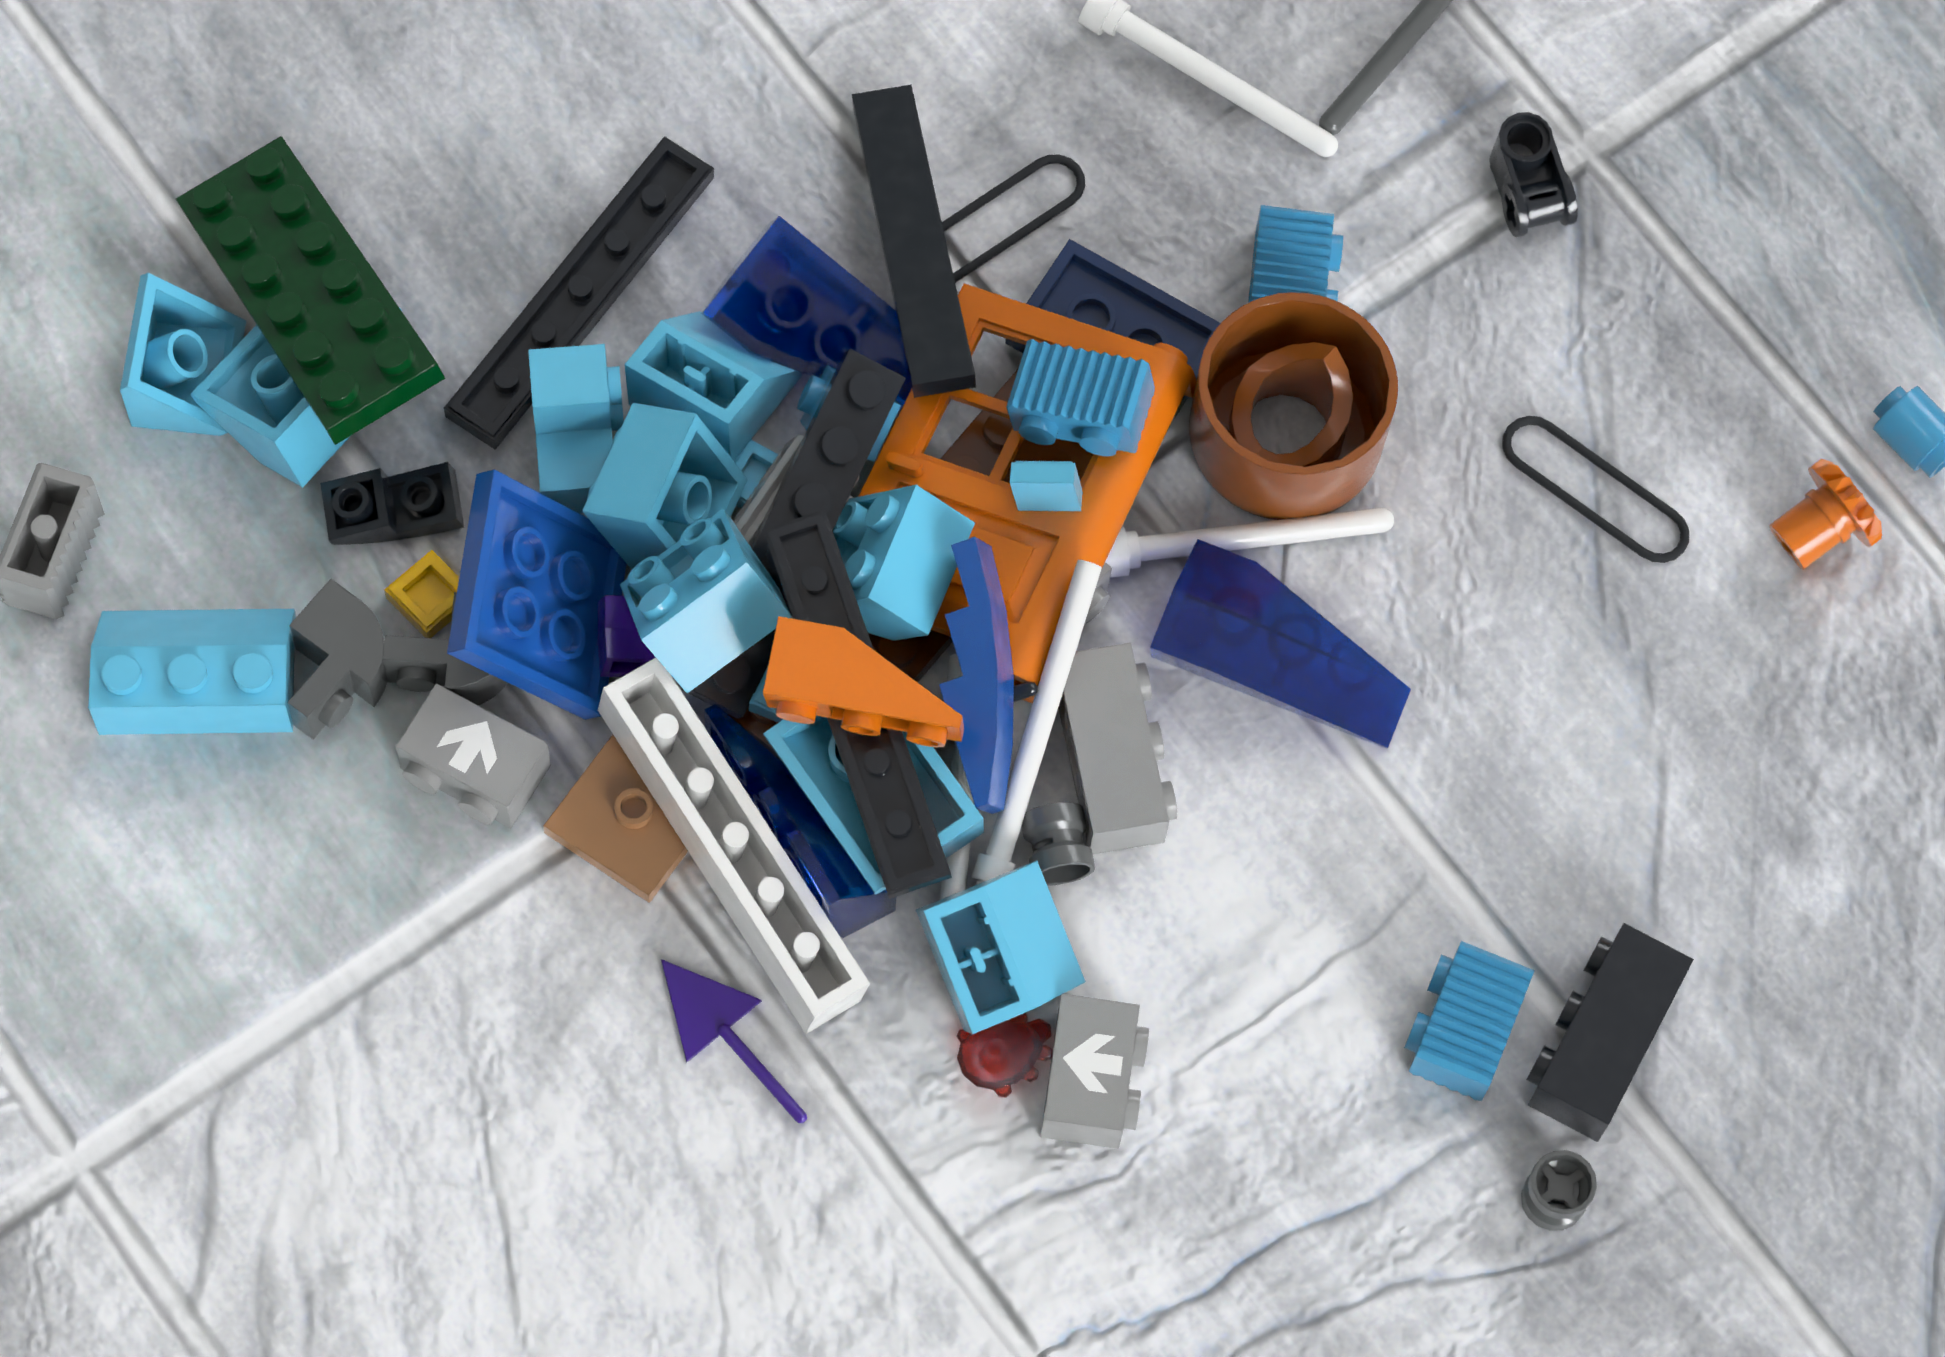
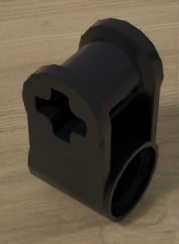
M1521 112L1509 116L1501 125L1489 162L1501 196L1503 213L1510 232L1517 238L1525 236L1528 233V228L1558 221L1564 226L1576 223L1578 206L1574 187L1570 177L1564 170L1550 126L1539 115L1530 112ZM1509 145H1524L1532 151L1533 155L1522 156L1516 154Z

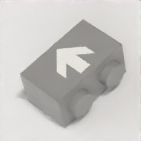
M437 683L396 745L400 769L404 770L402 773L404 778L412 785L429 794H436L439 789L459 800L458 806L473 819L487 825L492 824L496 820L509 828L513 827L551 766L548 743Z
M1061 994L1041 1138L1119 1149L1124 1128L1136 1130L1141 1091L1129 1089L1132 1065L1144 1067L1149 1037V1028L1137 1026L1140 1005Z

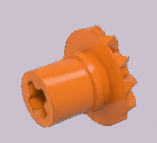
M1822 458L1808 468L1809 474L1818 489H1811L1805 494V499L1769 525L1773 535L1783 549L1803 570L1837 544H1844L1848 541L1852 533L1869 548L1882 539L1881 521L1875 515L1874 509L1864 498L1863 493L1856 488L1850 477H1847L1839 466Z

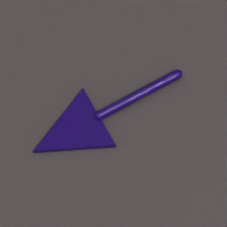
M661 959L686 1063L721 1036L797 1123H804L807 1120L805 1111L730 1028L761 1003L762 1000Z

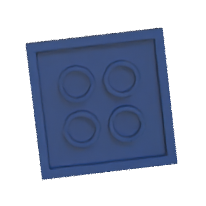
M495 469L476 474L447 654L585 720L601 717L598 707L602 690L608 685L609 677H600L598 601L605 595L622 596L620 584L624 582L627 563L587 517Z

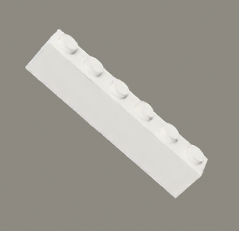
M654 658L605 686L602 690L598 712L804 1033L811 1032L860 1002L870 982L671 674L657 658Z

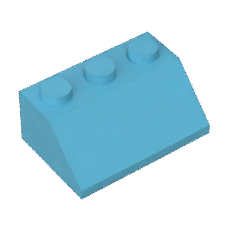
M257 325L190 394L194 401L256 460L302 488L349 439L348 437L336 445L333 443Z
M295 609L102 611L91 645L88 704L98 734L293 732V722L287 702L294 695L295 646L289 625L296 618Z
M816 716L815 723L802 724L783 719L764 732V737L876 895L886 890L827 717ZM902 731L944 855L948 858L984 833V818L934 747L912 743L906 739L907 732Z

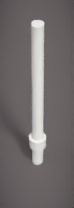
M1077 560L1038 684V691L1035 694L1008 780L1005 808L1003 811L998 812L986 854H978L971 878L977 880L976 885L1015 869L1016 864L1010 862L1100 576L1102 567L1097 564Z

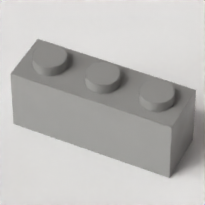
M1131 643L1076 651L1058 707L1078 804L1084 808L1087 824L1084 831L1087 846L1092 849V854L1164 843L1169 820L1177 819V804L1171 781L1161 782L1156 761L1164 759V744L1160 725L1157 721L1148 723L1144 701L1151 700L1152 696L1148 669L1145 662L1135 663Z

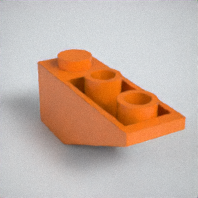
M778 616L763 689L767 707L777 708V717L802 724L815 723L816 716L842 720V729L869 736L880 735L881 727L907 732L906 739L908 741L928 747H945L946 739L962 742L964 724L961 714L845 628Z

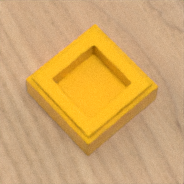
M430 550L384 589L385 597L425 638H432L452 620L454 592H457L459 576L433 550Z

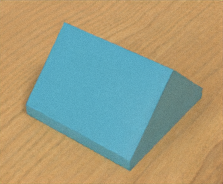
M150 273L140 275L120 392L131 427L215 436L227 434L228 432L205 412L190 394L244 338L247 320Z

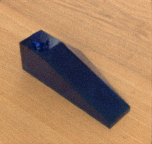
M778 216L764 227L728 273L701 313L749 353L821 378L827 365L837 369L844 352L851 348L906 378L896 397V400L901 404L899 410L902 409L912 389L896 310L781 216Z
M1197 539L1173 588L1150 646L1152 658L1385 749H1388L1411 691L1406 684L1258 562Z
M714 704L704 709L707 732L841 939L895 912L897 897L889 899L886 890L876 895L874 894L785 765L718 705Z

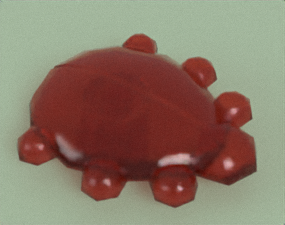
M1023 1013L975 1034L960 1029L956 1036L960 1042L957 1060L963 1076L977 1087L994 1090L999 1098H1007L1012 1093L1011 1085L1018 1083L1021 1079L1030 1083L1037 1080L1039 1071L1034 1067L1037 1060L1047 1062L1052 1058V1049L1047 1045H1043L1052 1036L1051 1025L1040 1018L1027 1022V1014Z

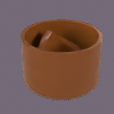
M1295 292L1278 293L1253 300L1232 312L1215 329L1203 351L1190 410L1189 436L1196 462L1206 480L1223 498L1238 508L1253 515L1273 520L1328 514L1352 500L1369 482L1377 468L1397 404L1398 377L1395 363L1387 344L1378 331L1359 313L1338 301L1320 295ZM1279 395L1298 397L1315 406L1324 417L1326 424L1315 438L1304 447L1293 453L1275 454L1264 449L1253 433L1251 422L1252 410L1262 399Z

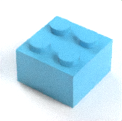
M632 403L622 427L617 430L614 436L612 448L597 480L589 489L587 502L582 512L627 565L633 569L645 558L659 556L678 542L684 530L693 522L701 518H710L722 508L731 518L748 479L696 413Z

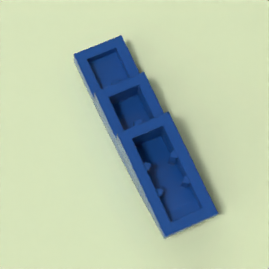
M973 537L951 545L969 606L945 614L963 676L941 683L939 686L944 702L963 717L964 733L962 742L956 741L975 807L994 814L1003 811L1005 808L1013 748L1014 674L1007 610L992 546Z

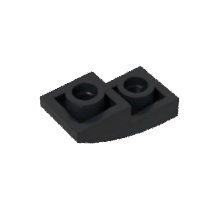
M449 462L389 477L381 468L320 483L328 540L332 545L396 541L464 528L456 472Z

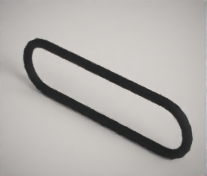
M1060 154L1041 157L944 220L942 226L943 230L946 231L1048 164L1058 163L1065 165L1073 171L1076 177L1077 185L1069 197L954 272L955 283L1072 206L1082 196L1086 186L1085 175L1080 165L1071 158Z
M1538 416L1518 418L1507 427L1503 434L1502 448L1506 458L1517 469L1639 556L1651 562L1665 563L1677 559L1685 552L1689 544V528L1685 519L1672 507L1562 429ZM1527 425H1536L1547 430L1670 517L1680 530V541L1677 547L1663 554L1647 550L1526 464L1514 453L1511 446L1515 431Z

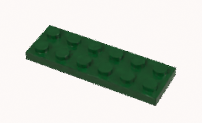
M282 136L175 198L184 215L335 445L446 379L436 360Z

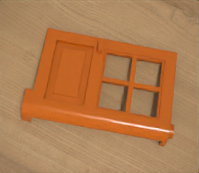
M964 283L958 298L971 357L985 331L1026 345L1028 340L1034 339L1039 343L1043 341L1050 345L1057 343L1062 347L1082 348L1087 352L1094 350L1099 354L1104 352L1111 356L1118 354L1124 359L1127 357H1131L1136 361L1143 359L1150 365L1155 385L1154 396L1151 400V407L1148 409V417L1145 420L1144 429L1141 433V440L1138 442L1137 452L1130 453L1117 450L1113 456L1093 454L1080 481L1083 490L1081 511H1018L1010 483L1004 481L1011 462H1013L1024 440L1019 431H1014L1013 428L989 476L924 454L951 399L1010 419L1006 408L1008 402L970 389L914 398L911 389L858 496L918 485L975 522L969 539L976 537L992 546L1007 610L1014 685L1030 681L1035 682L1038 687L1077 560L1088 561L1103 568L1183 396L1193 398L1196 378L1193 369L1187 363V356L1172 345L1156 343L1152 346ZM958 567L955 570L931 628L933 631L950 637L951 633L945 614L969 606ZM1035 695L1023 700L1033 703Z

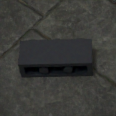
M1623 923L1613 942L1601 936L1583 970L1595 976L1585 996L1572 991L1555 1024L1566 1031L1557 1050L1555 1051L1544 1045L1526 1079L1537 1085L1528 1106L1598 1142L1610 1124L1694 959L1626 923Z

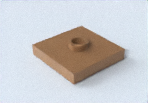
M613 734L543 825L546 835L648 903L652 901L688 852Z

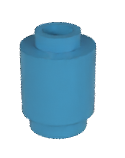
M1901 386L1897 387L1874 409L1873 412L1880 419L1873 427V430L1914 471L1921 468L1931 478L1945 467V412L1919 386L1914 387L1909 392H1906Z

